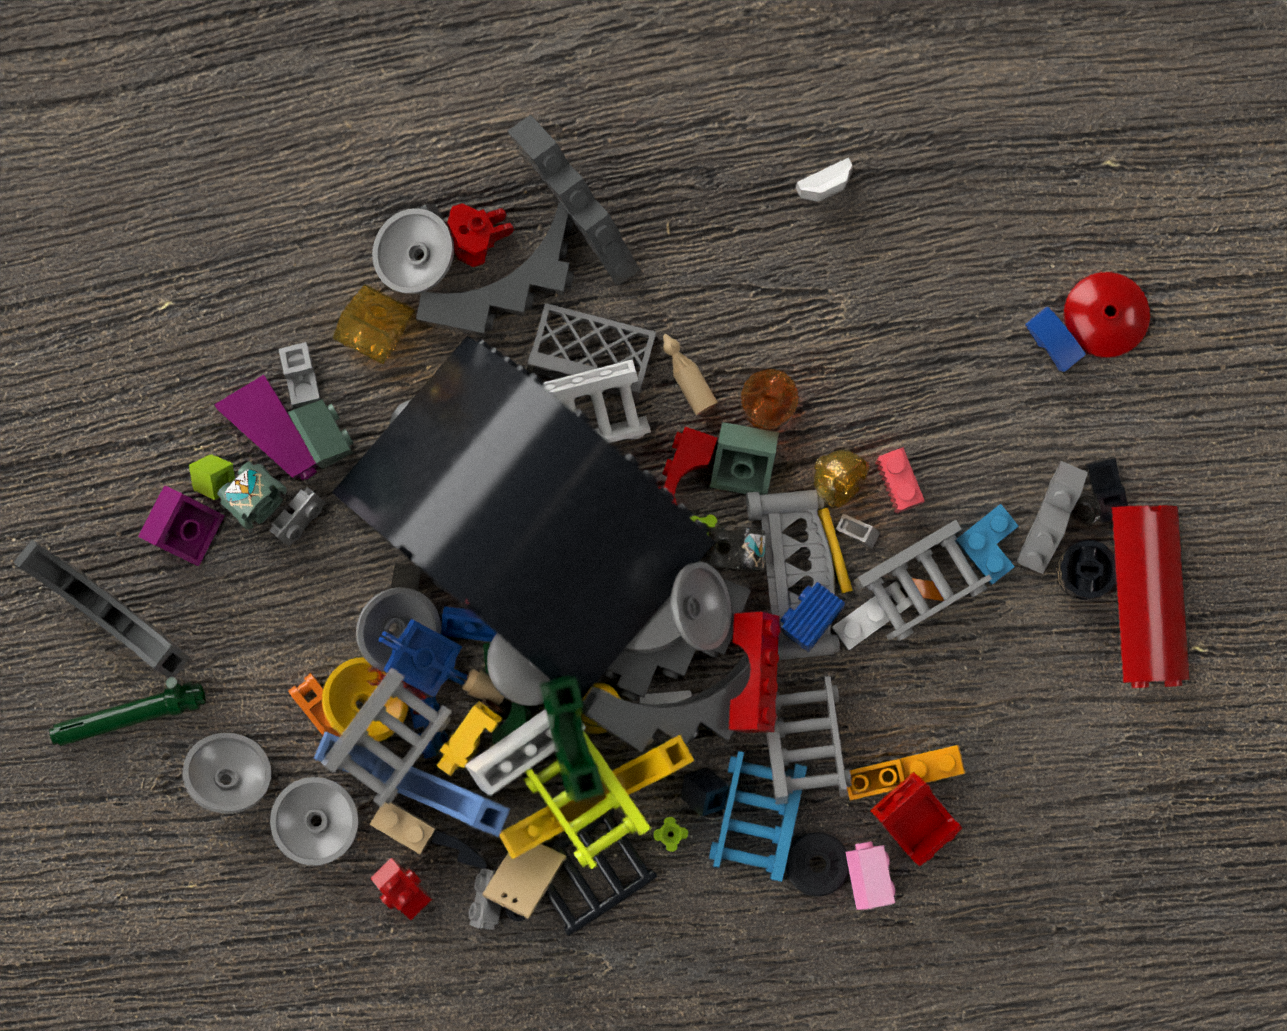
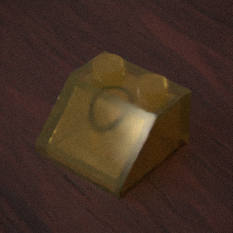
M364 284L341 313L332 339L384 365L395 350L415 310Z

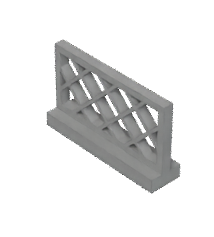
M545 303L532 352L528 359L527 371L540 376L559 379L597 369L598 367L593 359L607 352L613 364L628 360L636 361L640 368L638 381L633 382L630 387L633 399L638 401L656 332ZM549 313L561 315L566 324L552 331L547 323ZM581 321L588 322L593 331L580 338L573 325ZM569 328L576 341L562 348L555 335ZM609 328L617 330L621 338L607 345L601 332ZM544 329H546L548 334L543 336ZM637 335L648 338L647 346L638 352L634 351L628 341ZM597 336L604 348L590 355L583 342ZM552 338L558 351L550 355L539 353L540 344ZM625 343L631 355L618 362L611 349ZM579 345L586 358L578 362L570 361L565 352ZM644 354L643 360L641 362L639 356ZM616 387L603 391L621 396L619 388Z

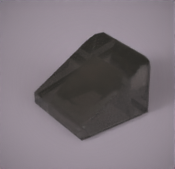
M395 563L391 588L403 587L420 592L423 570L419 566Z

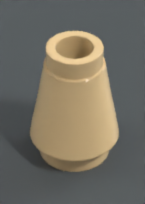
M471 669L462 689L467 691L469 696L482 700L486 698L500 705L504 696L495 688L490 676L481 669L479 671Z

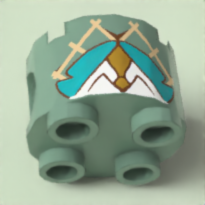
M249 461L239 469V476L232 483L228 482L223 485L218 492L222 507L228 509L245 529L254 528L252 524L254 521L258 524L264 522L282 503L283 499L280 497V494L286 495L287 493L286 487L280 481L274 479L263 464L253 465Z

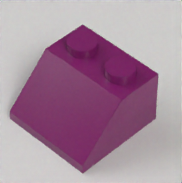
M164 485L138 537L199 567L225 515Z

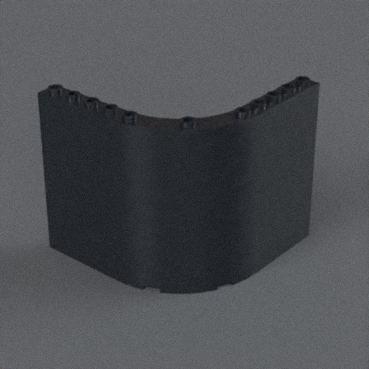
M467 335L332 493L458 601L464 604L468 600L469 602L465 607L552 680L566 675L576 678L582 699L671 595L679 572L685 566L699 562L715 541L707 535L710 531L707 526L698 519L693 521L690 518L693 513L681 503L676 505L673 502L676 497L663 486L659 489L655 485L658 480L647 470L641 472L638 469L641 464L628 452L625 455L620 453L604 437L588 425L591 420L582 411L576 409L573 412L543 388L545 383L536 375L530 374L520 364L517 365L508 356H504L481 338L475 341Z

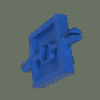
M410 619L405 631L399 638L389 634L387 631H383L381 635L390 639V641L381 636L379 637L380 643L393 648L392 654L383 670L388 673L393 668L405 677L402 681L434 698L441 685L448 678L461 686L465 682L456 676L467 680V674L454 668L456 657L462 646L413 619Z

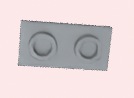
M308 487L304 491L301 489L288 504L295 510L294 513L291 515L284 509L271 524L273 527L270 529V532L290 547L294 541L301 537L303 530L321 513L326 502Z
M481 868L480 874L475 879L476 896L469 909V919L471 920L470 925L479 929L494 930L495 925H498L502 905L492 903L491 900L483 897L484 890L497 870Z

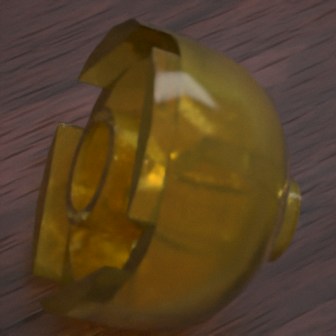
M842 449L831 452L827 456H821L814 466L816 471L813 477V484L817 495L833 508L834 505L838 508L842 507L860 489L857 486L854 487L859 479L862 478L865 481L869 471V462L849 450Z

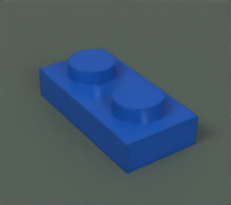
M444 606L441 635L492 642L497 633L469 609Z

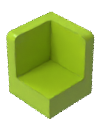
M213 454L189 465L193 490L213 500L220 498L218 492L223 485L228 482L232 483L235 479L233 463Z

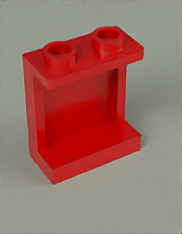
M912 772L870 811L902 850L918 866H922L925 862L932 859L934 854L947 842L952 841L956 834L962 830V827L931 792L932 790L927 783L915 772Z

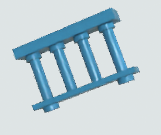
M738 751L736 757L731 756L727 773L733 775L718 843L712 842L709 859L714 860V867H719L721 859L766 868V872L771 873L770 879L783 881L802 790H794L793 794H788V803L776 805L775 798L736 790L740 773L773 780L771 767L742 761L744 752ZM794 764L793 769L788 768L785 771V777L791 776V779L805 777L807 766ZM733 802L778 811V814L783 815L781 827L775 826V828L730 819ZM727 830L771 839L772 843L777 844L775 855L769 854V857L725 848L724 843Z

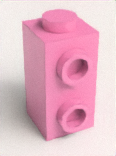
M872 841L855 844L856 850L845 852L856 909H872L895 904V886L890 879L888 869L890 860L884 845L873 846Z

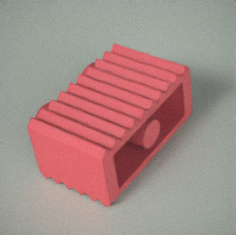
M899 448L878 457L875 464L879 465L877 469L880 470V475L883 476L881 480L885 481L884 485L887 486L886 491L889 492L888 496L891 497L890 501L893 502L892 507H895L894 512L900 513L922 504L925 500L904 448Z

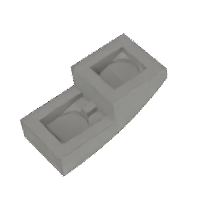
M307 342L279 348L282 368L293 409L321 400Z

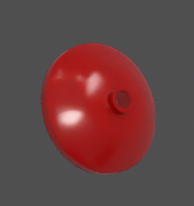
M1100 272L1085 277L1071 290L1064 305V324L1084 352L1096 357L1112 358L1128 353L1142 341L1149 327L1150 307L1144 292L1133 280L1118 273ZM1106 307L1114 309V316H1108L1105 313Z

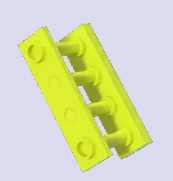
M583 731L589 751L598 766L601 782L604 783L609 791L606 794L607 798L571 823H568L559 809L572 799L567 798L565 791L552 799L542 785L561 772L558 760L536 775L529 768L525 771L528 777L523 780L533 794L537 791L567 833L577 848L574 855L584 868L588 865L590 869H593L597 866L592 859L594 856L629 832L631 834L637 832L641 836L651 828L588 735ZM613 807L615 810L620 807L626 816L622 819L623 823L585 848L575 833Z

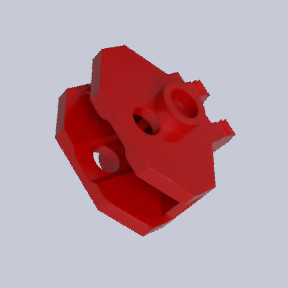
M463 203L451 207L447 225L453 236L454 254L457 260L472 267L485 264L488 249L494 247L495 241L510 236L515 229L511 223L493 227V225L502 222L507 215L503 208L486 213L484 209L478 211Z
M393 857L370 878L383 894L380 899L391 910L396 907L410 921L433 900L419 884L421 879L410 868L406 871Z

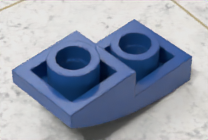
M1049 307L1044 308L1025 324L1039 347L1045 348L1059 371L1065 372L1086 355L1070 331Z

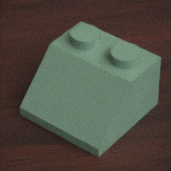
M319 400L288 412L313 459L322 469L353 453L350 445L354 444L346 428L340 430L336 420L340 419L332 403L327 406L323 400Z
M722 422L710 488L742 494L748 492H759V495L767 494L779 432Z

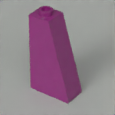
M264 374L214 404L220 413L293 479L298 480L301 478L302 481H305L317 473L315 469L319 466L313 459L287 409Z

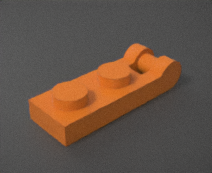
M309 673L304 677L305 681L298 687L294 685L288 692L322 735L326 731L341 737L333 729L325 716L322 705L323 687L315 676ZM313 690L317 696L308 702L304 696Z

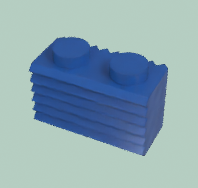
M819 582L813 588L808 585L798 597L801 601L795 610L790 607L780 620L783 623L781 632L808 653L845 606L844 601L840 600L839 597L835 596Z

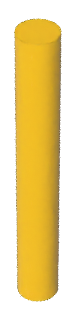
M829 509L818 510V516L829 543L833 566L841 592L843 594L853 591Z

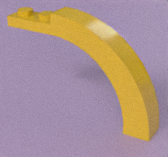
M678 735L612 770L626 793L630 795L693 762L694 759L681 735ZM602 783L604 794L580 801L571 800L559 809L568 823H571L607 798L606 794L609 791L604 783ZM546 806L501 831L499 835L511 858L514 859L561 833L564 829L550 808Z

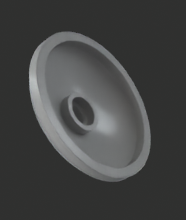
M407 209L393 215L384 223L375 238L372 253L374 268L382 282L397 292L418 294L433 288L445 277L453 261L454 240L448 225L439 216L424 209ZM424 252V257L418 260L419 254Z
M697 562L685 566L679 572L672 588L671 610L673 619L680 635L690 646L701 651L713 650L724 642L731 624L729 593L720 574L709 564Z
M397 587L380 592L365 605L357 622L356 639L361 654L370 665L387 673L383 669L392 654L393 648L380 643L379 637L381 636L390 641V639L381 635L383 631H387L389 634L399 638L405 631L410 619L441 634V621L438 611L425 595L413 589ZM395 623L396 629L393 632H389V626Z
M496 634L490 644L487 656L488 671L495 688L501 695L513 703L523 706L543 704L544 701L539 683L551 679L501 636Z
M217 733L201 739L189 750L183 764V782L189 795L202 807L217 813H238L253 807L264 797L271 781V765L264 750L253 740L235 733ZM228 780L230 784L224 785L221 781Z
M321 777L300 779L287 786L275 800L270 816L271 832L276 845L287 857L305 865L327 864L341 857L352 845L359 823L357 807L347 790L338 783ZM318 815L321 817L322 823L320 826L312 824L313 816Z

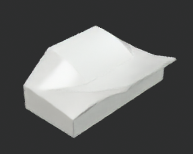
M850 159L842 160L796 183V190L800 198L819 202L843 191L852 174Z

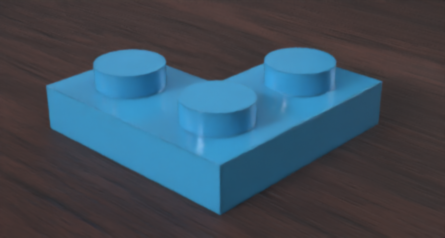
M1001 504L955 540L984 577L990 575L992 580L988 581L990 585L994 584L1015 567L997 545V543L1019 527Z

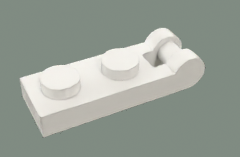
M896 580L886 587L885 590L897 603L895 607L900 614L913 605V603L901 591L900 588L902 586ZM874 596L831 628L849 651L890 620L876 596Z

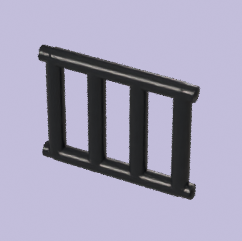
M613 808L575 833L585 848L595 842L589 833L591 830L604 823L610 832L619 825L613 817L615 814ZM567 833L548 845V847L567 856L562 867L590 908L575 918L553 883H550L545 894L565 923L564 929L568 936L579 931L657 878V874L652 869L648 870L626 835L616 842L638 874V877L624 886L603 853L600 852L592 859L614 891L613 894L599 902L565 850L567 846L573 843Z

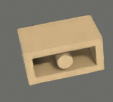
M393 801L389 804L384 803L370 823L371 826L418 854H423L434 835V831L438 829Z

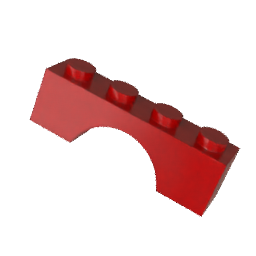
M686 426L683 433L677 431L672 448L677 449L674 459H667L662 475L667 476L664 487L675 496L676 487L684 475L695 469L708 468L718 438Z
M766 612L734 613L733 643L741 646L747 653L751 671L749 681L743 692L730 700L729 730L743 733L775 732L777 718L775 711L776 693L778 690L777 664L779 662L778 641L780 634L779 615Z

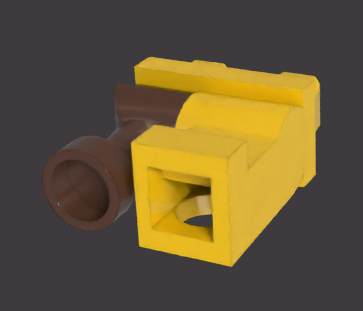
M486 698L482 702L476 703L453 736L440 749L445 755L437 766L450 776L460 766L464 768L479 752L477 748L484 741V730L487 729L492 732L503 719L500 717L503 712L502 709Z

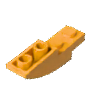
M959 745L850 770L851 787H847L849 799L854 800L892 791L912 772H915L926 783L965 774Z

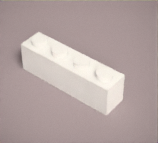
M546 710L540 712L465 765L482 791L491 796L555 751ZM582 722L583 730H585L586 727H585V725H584L583 722Z

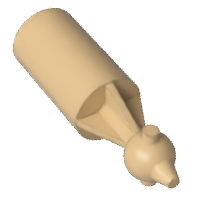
M664 334L663 350L667 355L672 356L673 377L695 415H700L716 406L718 401L696 363L679 352L680 344L676 339H672L669 335Z

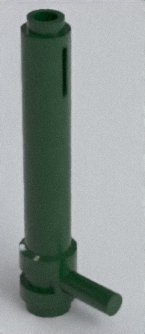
M170 677L166 680L168 688L163 693L54 724V727L49 729L53 745L59 744L63 746L169 714L172 716L180 715L186 709H190V711L200 709V705L206 704L203 686L200 682L193 683V681L183 683V686H181L176 678Z

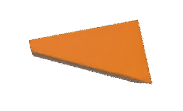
M912 578L924 599L944 601L933 581Z

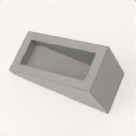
M846 514L842 515L835 529L870 548H873L880 535V532L873 526Z

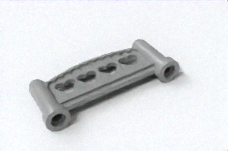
M815 489L759 495V492L746 493L749 521L761 520L762 535L765 536V563L771 614L780 616L779 660L834 655V652L840 651L838 635H832L830 631L831 625L808 653L781 632L783 623L780 622L790 607L795 610L801 603L798 599L799 596L788 591V589L804 576H810L813 579L812 588L819 582L835 595L832 555L826 533L817 512L818 509L824 508L822 491H816ZM797 519H804L807 523L804 531L808 534V540L805 543H800L781 532ZM801 547H806L810 551L808 560L811 562V569L807 572L785 562L787 558Z

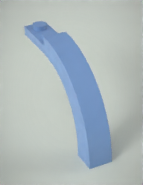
M325 731L314 759L322 762L340 737ZM355 744L349 752L351 760L383 783H386L395 771L393 767L361 745L357 746ZM411 766L396 787L398 793L498 837L510 810L486 797Z

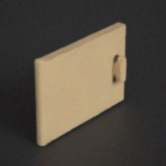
M543 844L537 845L514 859L511 858L508 852L484 890L483 897L529 919L567 856Z

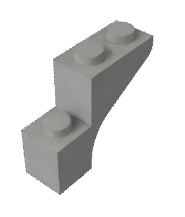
M1063 461L1060 462L1050 481L1041 508L1016 563L1041 574L1044 573L1065 534L1070 514L1082 493L1088 472Z

